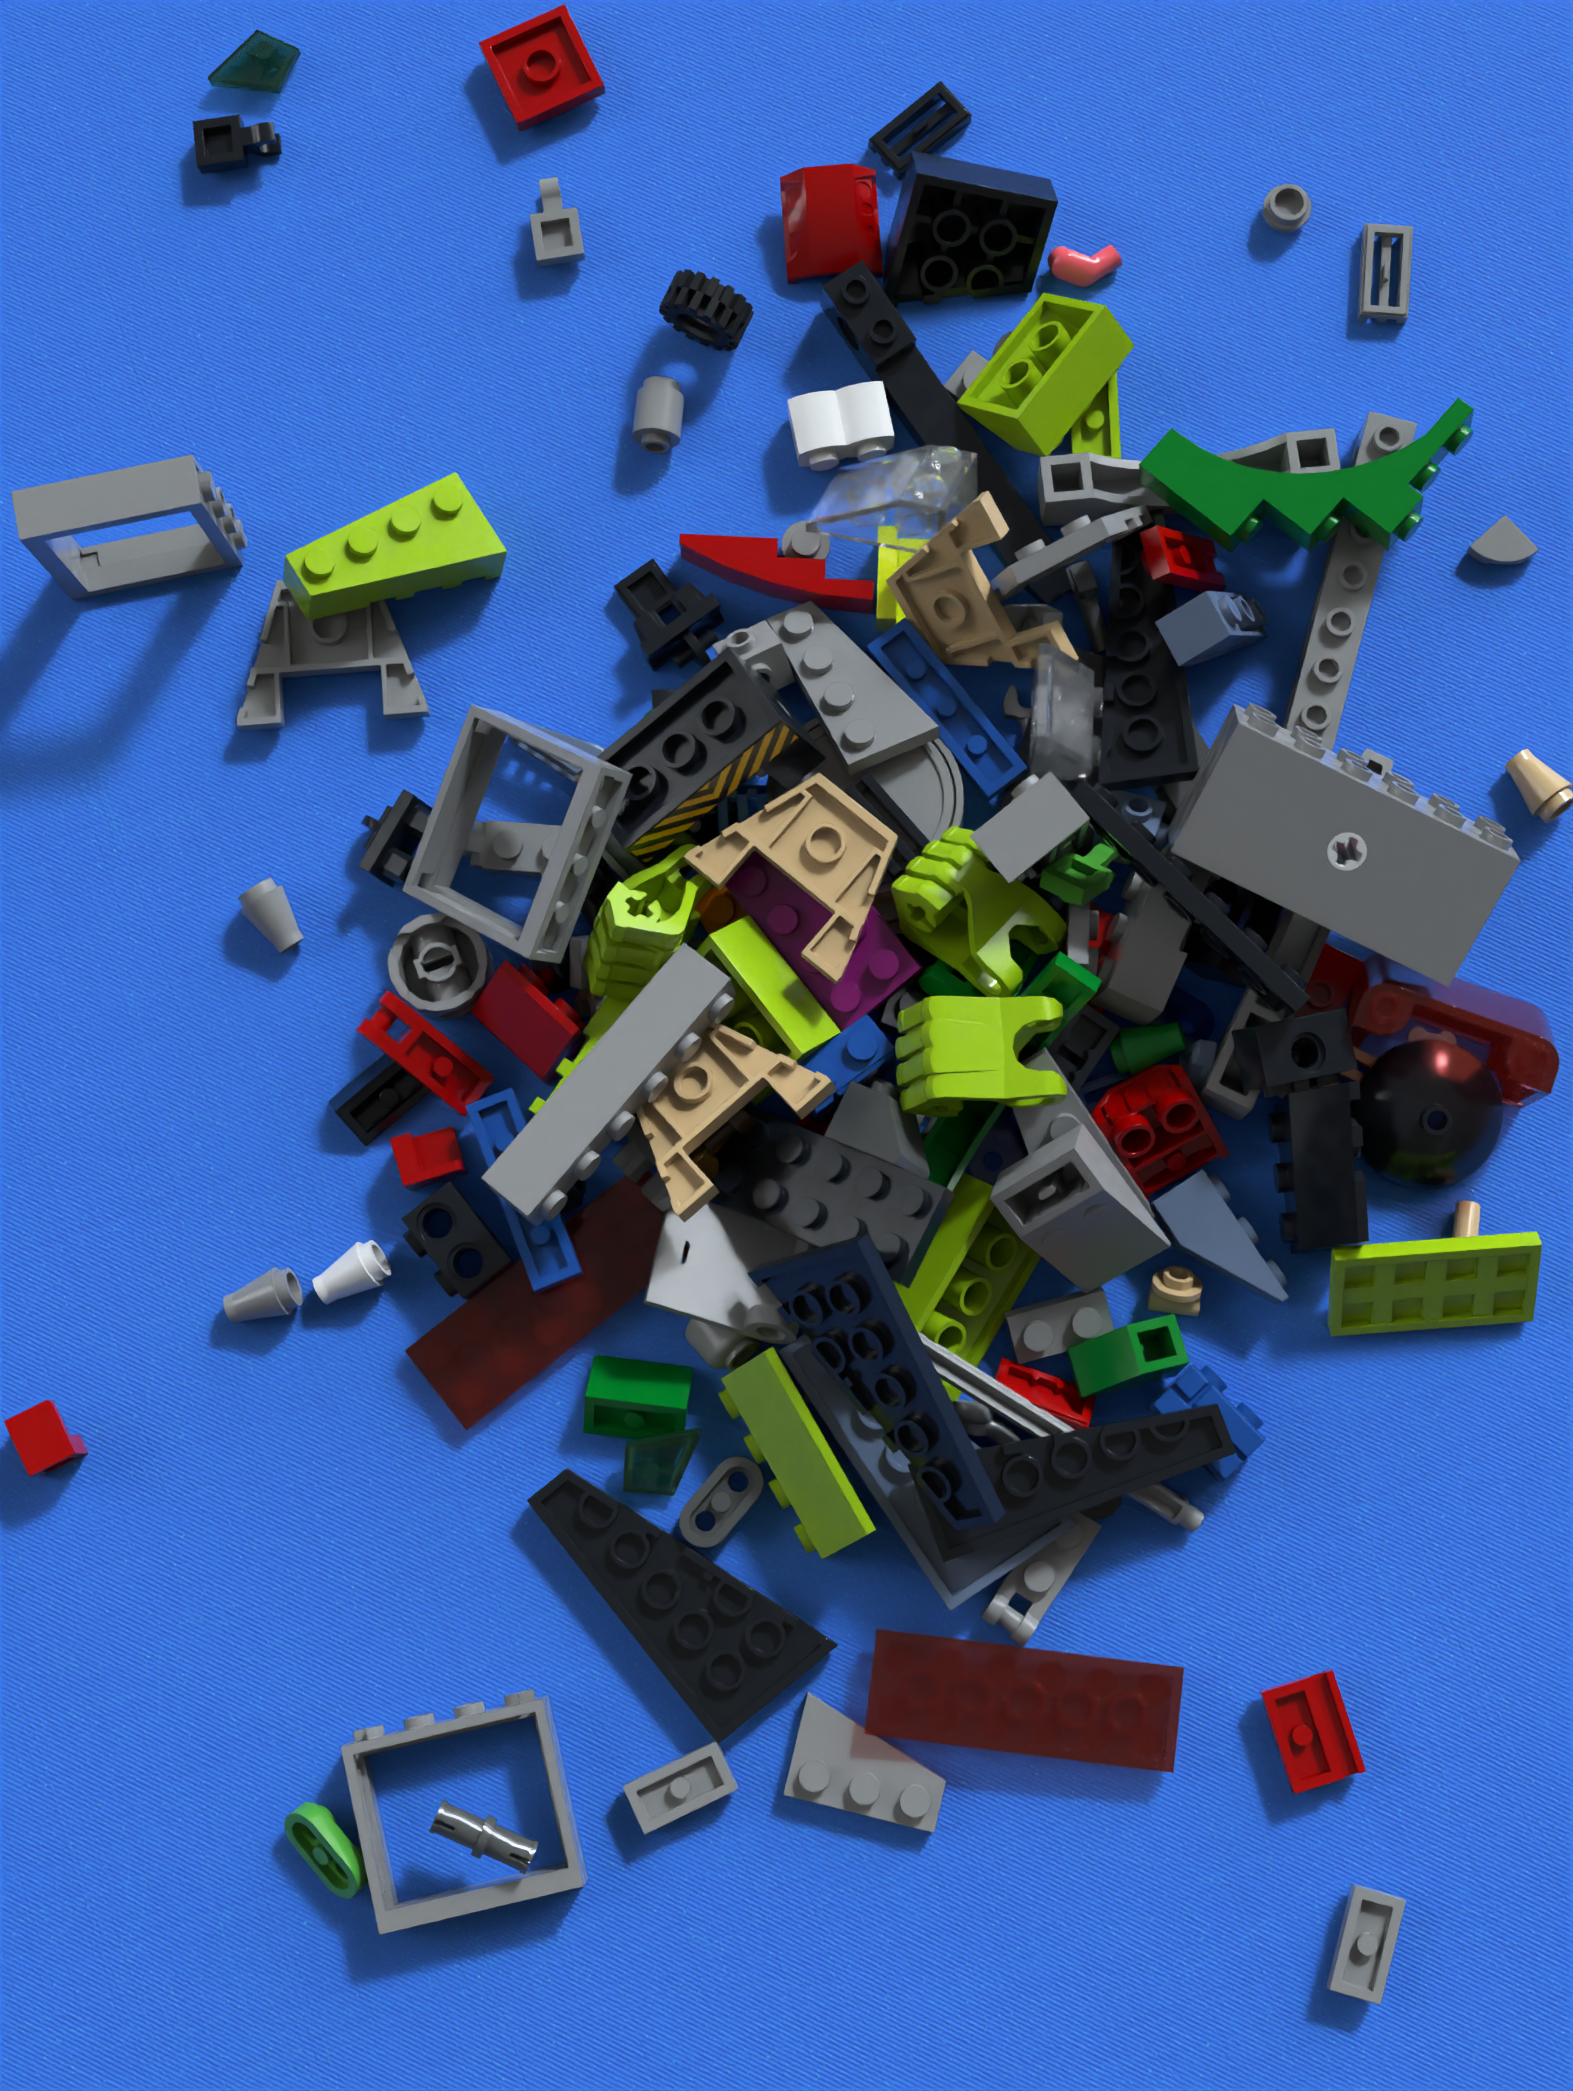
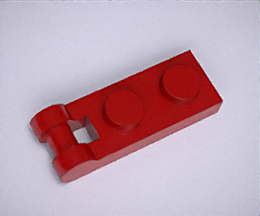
M1158 525L1140 532L1144 547L1141 551V559L1145 570L1152 577V580L1195 590L1198 596L1205 591L1223 592L1226 589L1223 574L1216 571L1214 564L1217 552L1213 541Z
M387 990L377 1002L381 1007L370 1020L365 1018L356 1029V1032L381 1050L456 1113L465 1117L468 1114L465 1106L478 1101L495 1077L404 1001ZM398 1019L407 1027L395 1041L386 1032L394 1021Z

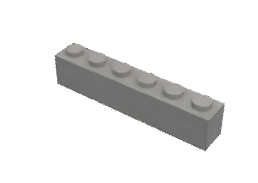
M683 942L481 1179L495 1194L535 1227H538L544 1219L550 1221L556 1217L567 1202L568 1197L565 1194L578 1179L581 1181L586 1180L597 1169L601 1162L599 1154L612 1139L617 1142L628 1133L635 1121L634 1113L646 1100L652 1102L662 1093L669 1080L667 1075L679 1061L682 1063L687 1062L696 1053L701 1045L702 1039L700 1036L712 1022L718 1024L730 1013L735 1003L733 997L736 995L731 978Z

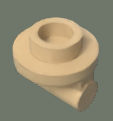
M1169 1266L1156 1272L1153 1275L1151 1290L1148 1294L1147 1310L1198 1317L1200 1296L1203 1289L1201 1280L1191 1270L1182 1266Z

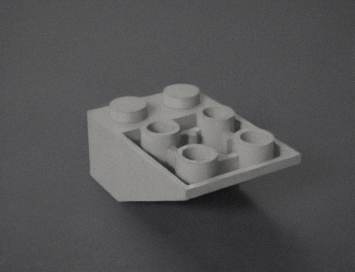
M1083 1123L1001 1171L990 1196L991 1201L1018 1237L1086 1294L1169 1248L1171 1245L1165 1234Z

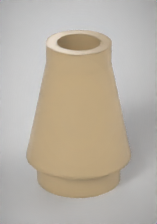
M1529 749L1522 750L1505 765L1504 768L1514 780L1533 817L1539 816L1545 823H1549L1573 805V792L1571 791L1573 784L1536 758Z

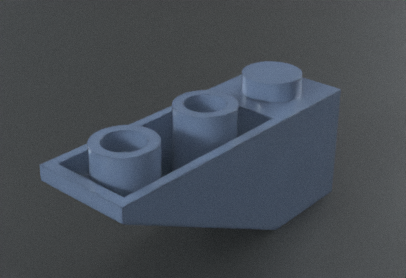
M1205 591L1155 622L1178 666H1194L1268 637L1263 627V624L1267 622V618L1262 607L1254 597L1248 599L1246 594Z
M1202 1169L1150 1204L1155 1212L1154 1218L1175 1249L1274 1304L1289 1298L1283 1287L1288 1285L1284 1274L1272 1259L1267 1262L1264 1261L1254 1246L1260 1242L1256 1232L1244 1217L1238 1220L1235 1218L1226 1204L1231 1200L1230 1194L1216 1175L1208 1177Z

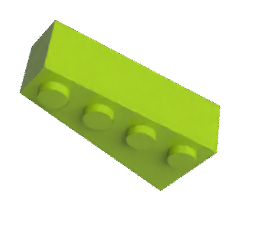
M454 472L285 555L283 582L309 621L370 607V602L392 597H395V600L413 597L415 592L440 586L444 590L461 586L462 581L483 577L484 580L500 577L507 550L458 474Z

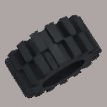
M687 269L684 272L681 270L677 271L659 306V313L664 315L663 319L667 323H673L672 328L676 331L687 333L685 337L691 340L696 338L700 340V344L706 347L711 344L715 350L722 351L723 348L726 351L735 350L754 314L752 305L745 302L746 298L742 294L733 293L735 289L730 285L723 286L719 284L720 280L715 277L708 279L705 273L697 271L695 275L692 270Z

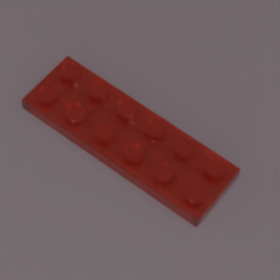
M649 1170L636 1183L625 1175L565 1223L583 1270V1276L537 1294L532 1288L521 1258L405 1350L466 1430L474 1427L647 1289L665 1214L640 1190L653 1176ZM686 1246L684 1247V1250H685L684 1258H685V1256H686V1251H687V1247H686Z
M876 1628L864 1734L1173 1773L1184 1667Z

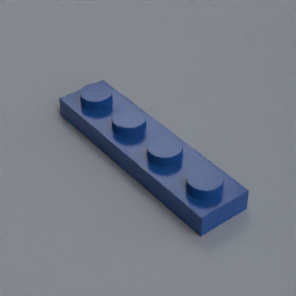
M906 617L866 646L867 654L876 665L939 726L940 738L951 751L957 765L987 802L1027 773L1028 767Z
M512 1087L465 1106L488 1169L527 1125L518 1097ZM499 1197L535 1293H541L584 1275L561 1212L552 1220L547 1221L544 1219L538 1227H535Z

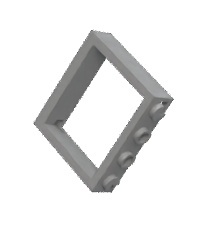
M193 454L11 491L19 540L73 600L243 566L241 549L247 548L248 542L243 531L241 519H236L232 504H226L221 487H215L211 472H204ZM190 511L198 522L196 525L83 548L72 537L74 534Z
M471 704L402 891L528 959L560 964L633 774L503 712ZM507 735L582 770L524 927L450 889Z
M533 1689L515 1692L503 1696L505 1705L486 1710L484 1701L473 1702L454 1707L455 1717L435 1721L433 1712L404 1719L405 1729L388 1733L384 1732L383 1724L353 1731L355 1741H350L341 1746L379 1935L567 1891L585 1885L588 1877L548 1695L535 1698ZM534 1716L565 1863L528 1871L526 1874L519 1873L398 1902L368 1755Z

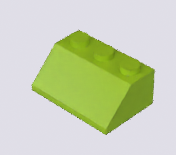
M1043 292L957 401V404L964 412L1016 450L1046 457L1062 443L1065 434L1080 415L1090 407L1094 397L1109 378L1119 370L1123 360L1135 345L1106 305Z
M750 915L710 934L696 950L698 954L731 978L736 991V995L733 997L735 1000L734 1006L720 1024L753 1039L757 1045L777 1055L781 1053L795 1060L797 1064L841 1033ZM767 1086L751 1101L756 1106L775 1091L770 1086Z

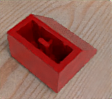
M505 960L497 969L470 1012L546 1085H549L558 1075L556 1069L564 1057L572 1061L580 1051L586 1040L581 1030L586 1024L581 1020V1016L562 998L559 997L553 1004L546 997L550 991L544 986L545 983L528 966L523 963L516 969Z

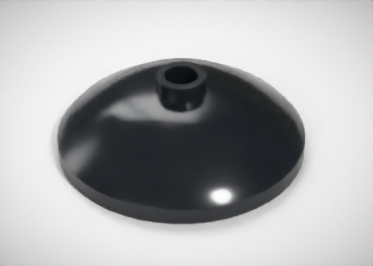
M1435 1039L1405 1042L1387 1050L1376 1058L1359 1080L1360 1099L1352 1100L1351 1118H1355L1358 1125L1362 1126L1363 1146H1361V1155L1375 1171L1391 1182L1418 1190L1448 1187L1466 1179L1481 1167L1497 1143L1503 1116L1502 1100L1497 1083L1488 1068L1475 1055L1464 1048ZM1433 1111H1440L1443 1117L1441 1124L1435 1128H1430L1427 1123L1428 1116Z

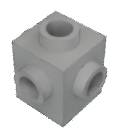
M766 620L747 629L736 630L729 634L726 639L712 645L716 656L730 647L776 690L796 681L782 642Z

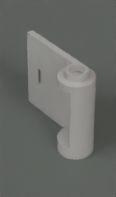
M708 1202L685 1223L671 1206L664 1214L643 1304L775 1344L792 1343L796 1340L799 1325L796 1321L788 1325L777 1311L782 1306L779 1300L765 1283L758 1288L747 1273L759 1264L815 1249L816 1247L731 1208L713 1202ZM686 1246V1247H687L686 1256H685L684 1264H682L683 1258H684V1253H685L684 1247Z

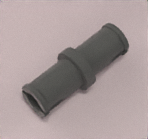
M446 1800L442 1801L429 1831L472 1849L471 1855L480 1859L483 1854L515 1868L523 1874H526L529 1863L532 1861L539 1844L536 1840L532 1841L496 1825L497 1819L488 1815L485 1820L449 1804Z

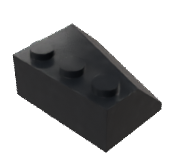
M911 151L887 241L882 289L894 307H898L897 303L922 300L924 304L940 303L942 298L971 295L975 299L1031 292L1058 204L1051 180Z
M1359 1081L1288 1093L1274 1105V1113H1268L1269 1139L1271 1143H1278L1280 1163H1274L1273 1166L1274 1184L1277 1193H1284L1286 1213H1280L1279 1215L1280 1235L1283 1243H1290L1291 1254L1331 1251L1332 1247L1361 1245L1369 1242L1365 1177L1361 1169L1354 1170V1159L1360 1158L1361 1146H1363L1362 1126L1358 1125L1355 1118H1351L1350 1100L1360 1099Z

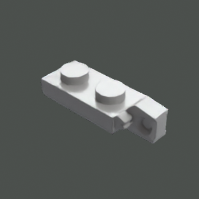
M492 820L474 822V829L470 832L462 856L471 857L470 866L482 868L484 872L542 876L540 872L548 864L562 826Z

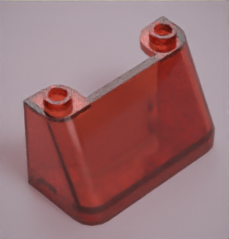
M1381 954L1371 955L1363 961L1343 1007L1346 1009L1353 1047L1359 1048L1363 1039L1371 1034L1382 1036L1395 1034L1406 1025L1409 1018L1489 1045L1483 1064L1499 1080L1502 1102L1522 1109L1551 1093L1559 1068V1056L1548 1017L1542 1009L1533 1004L1456 977L1453 978L1449 987Z

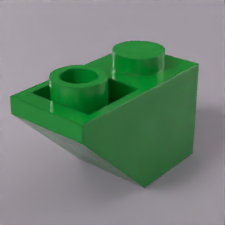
M1175 1314L1125 1325L1066 1350L1080 1400L1176 1377L1190 1363Z

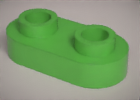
M304 1802L285 1818L284 1828L289 1841L327 1888L335 1895L349 1899L368 1884L362 1850L352 1844L338 1827L334 1816L327 1808L312 1802Z

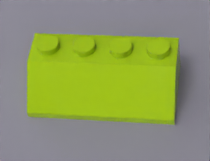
M963 1172L952 1191L955 1196L910 1288L908 1289L900 1284L893 1283L916 1330L925 1335L929 1340L943 1346L977 1368L1005 1320L1004 1312L1011 1310L1042 1256L1018 1237L991 1201L990 1196L994 1186ZM941 1379L952 1402L958 1400L962 1391Z
M774 1347L769 1348L721 1378L726 1389L718 1394L733 1420L739 1416L743 1417L751 1434L743 1439L757 1464L767 1460L776 1478L768 1482L782 1509L790 1505L794 1508L801 1523L793 1528L808 1554L817 1550L820 1557L824 1559L876 1530Z

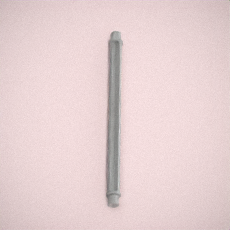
M917 1331L939 1377L1035 1438L1075 1430ZM1160 1482L1127 1494L1165 1518L1167 1522L1172 1525L1179 1524L1190 1532L1197 1530L1202 1523L1203 1512L1190 1505L1188 1498L1180 1496Z

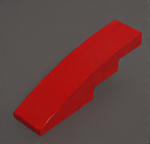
M680 534L679 545L682 558L726 581L774 598L804 604L812 601L818 608L872 614L874 581L826 579V559L779 557L778 538Z

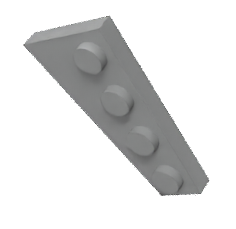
M812 601L767 618L768 625L782 642L797 683L849 776L940 738L939 726Z

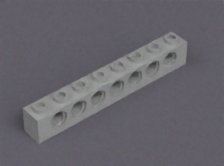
M1369 411L1359 431L1350 468L1380 459L1411 444L1417 423ZM1342 515L1341 517L1344 521L1330 540L1282 724L1283 728L1291 732L1295 726H1300L1313 732L1323 739L1320 745L1330 751L1333 750L1385 550L1384 547Z

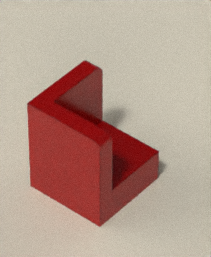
M446 1127L417 1137L406 1133L390 1138L403 1187L410 1191L468 1174L456 1131L452 1127Z
M45 1400L4 1421L29 1477L44 1476L88 1454L81 1436L69 1435L52 1400Z

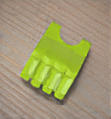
M951 826L944 831L940 841L933 840L928 843L922 851V856H917L909 862L905 868L906 875L900 876L892 884L891 894L894 898L900 922L899 927L909 940L958 970L987 997H1013L1018 992L1023 981V974L1020 967L1011 958L1009 939L1018 940L1037 954H1047L1059 949L1065 942L1068 932L1067 925L1047 901L1019 880L1009 884L1001 874L992 871L995 866L970 837L975 831Z
M686 844L680 846L660 863L632 875L623 883L618 881L607 895L594 920L593 931L587 942L588 952L583 961V967L586 969L590 983V991L593 995L634 1000L682 943H687L693 937L701 917L694 908L713 885L701 874L687 880L679 872L682 867L688 865L684 860V856L696 845Z
M931 996L900 1011L897 1018L898 1031L901 1034L907 1035L896 1039L895 1052L897 1060H905L906 1062L900 1063L897 1066L896 1079L898 1086L909 1087L901 1092L900 1105L902 1112L928 1117L958 1116V1112L963 1110L964 1100L994 1101L1011 1108L1044 1107L1063 1102L1067 1096V1084L1060 1074L1054 1071L1027 1069L1018 1061L1019 1052L1035 1034L1054 1031L1060 1026L1063 1017L1062 1004L1054 998L1045 996L1004 998Z

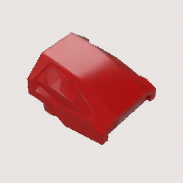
M851 163L803 167L780 177L788 284H797V280L803 278L838 276L861 260L874 277H883L876 170Z
M1181 1065L1151 1066L1107 1090L1092 1112V1116L1101 1132L1147 1200L1150 1199V1194L1218 1157L1222 1160L1230 1155Z

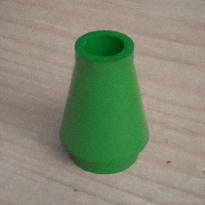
M1179 1021L1168 1024L1121 1028L1119 1034L1115 1036L1109 1045L1119 1074L1131 1072L1133 1076L1177 1052L1187 1050L1186 1039Z

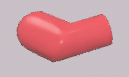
M1112 245L1106 246L1091 257L1060 246L1054 248L1047 259L1048 266L1055 277L1081 288L1092 285L1122 266L1121 257Z

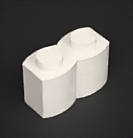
M883 381L858 383L835 391L812 392L787 400L788 417L799 467L810 466L811 470L814 471L828 470L837 466L839 460L846 457H858L859 461L869 462L884 457L886 451L894 448L895 436Z

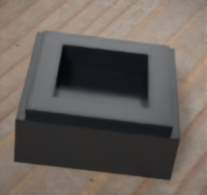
M653 558L614 585L616 594L636 620L648 611L654 610L660 617L673 608L670 598L677 590Z

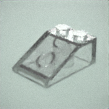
M927 445L840 467L807 520L806 532L915 553L977 498V453L958 450L952 446Z
M1039 643L1032 678L1029 776L1035 774L1041 779L1051 771L1058 780L1088 781L1092 766H1100L1101 736H1093V717H1102L1103 687H1094L1093 670L1050 643Z

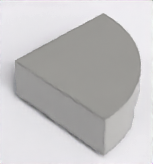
M1504 515L1478 538L1466 552L1482 563L1516 565L1533 557L1539 549Z

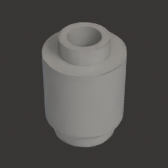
M661 376L649 377L643 381L642 388L637 391L632 438L641 445L644 451L662 454L680 443L685 398L681 393V385L677 381Z

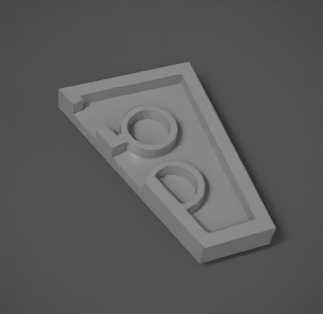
M808 1691L783 1795L934 1833L946 1779L895 1746L885 1742L850 1717L843 1715Z

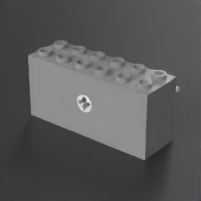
M1249 703L1247 708L1244 709L1233 704L1168 827L1170 852L1449 987L1521 861L1512 847L1513 840L1504 835L1506 829L1495 821L1481 815L1477 817L1476 821L1465 817L1458 812L1460 809L1458 804L1442 795L1433 793L1430 799L1418 794L1412 790L1414 783L1397 773L1387 770L1383 777L1367 768L1369 762L1352 751L1341 748L1339 753L1336 754L1320 745L1323 739L1305 728L1295 726L1291 732L1275 723L1277 717L1260 706Z

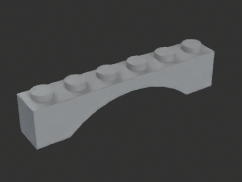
M1335 428L1283 433L1261 443L1216 454L1223 459L1247 467L1272 472L1317 473L1341 469ZM1090 452L1046 456L1039 459L1037 490L1042 527L1066 525L1085 515H1088L1090 521L1093 522L1101 517L1145 504L1148 511L1163 509L1164 515L1177 514L1179 512L1141 483L1139 464L1142 461L1110 458Z

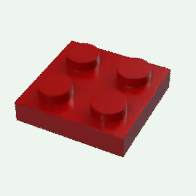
M565 4L479 42L481 53L519 132L606 94L604 83Z

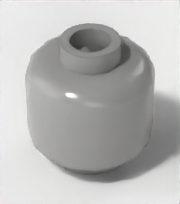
M690 1319L685 1330L688 1343L710 1367L716 1369L728 1367V1369L734 1370L739 1368L754 1356L760 1346V1342L755 1338L694 1319Z

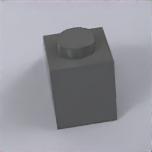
M851 1081L824 1136L924 1179H928L930 1170L916 1114L902 1112L901 1105L898 1102L901 1093L877 1081L873 1082L871 1088Z

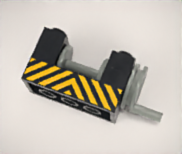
M730 647L726 648L597 756V758L633 774L602 857L625 881L632 875L660 863L680 846L686 844L703 846L705 843L697 833L702 825L700 819L754 774L758 777H764L769 774L789 790L826 759L825 755L777 690ZM582 770L574 776L577 783L579 782ZM687 865L682 867L679 872L684 876L693 868ZM546 867L540 872L542 877Z

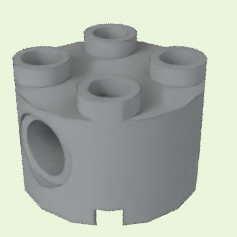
M441 912L421 915L404 925L397 934L398 938L394 942L393 948H390L387 960L390 980L399 995L426 1018L449 1020L462 1018L469 1014L495 974L492 954L482 937L476 930Z

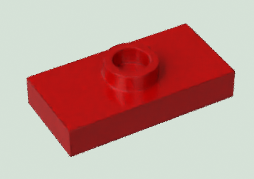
M1325 943L1305 989V992L1311 998L1294 1014L1293 1018L1341 1009L1364 962Z
M1001 1358L995 1374V1380L1073 1429L1078 1430L1089 1427L1096 1396L1080 1400L1076 1384Z

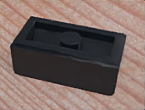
M384 1054L329 1101V1104L359 1140L367 1146L431 1091Z

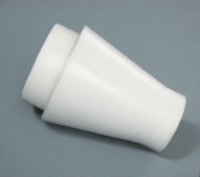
M373 1240L364 1244L356 1242L322 1274L313 1278L312 1282L319 1298L328 1305L335 1300L382 1286L383 1279L391 1275V1267L384 1252Z

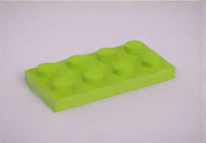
M1538 1232L1332 1247L1327 1318L1331 1337L1533 1321L1542 1243Z

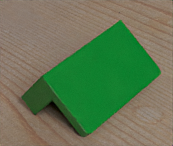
M596 1355L593 1359L585 1394L583 1433L683 1446L687 1426L688 1401L693 1380V1368Z

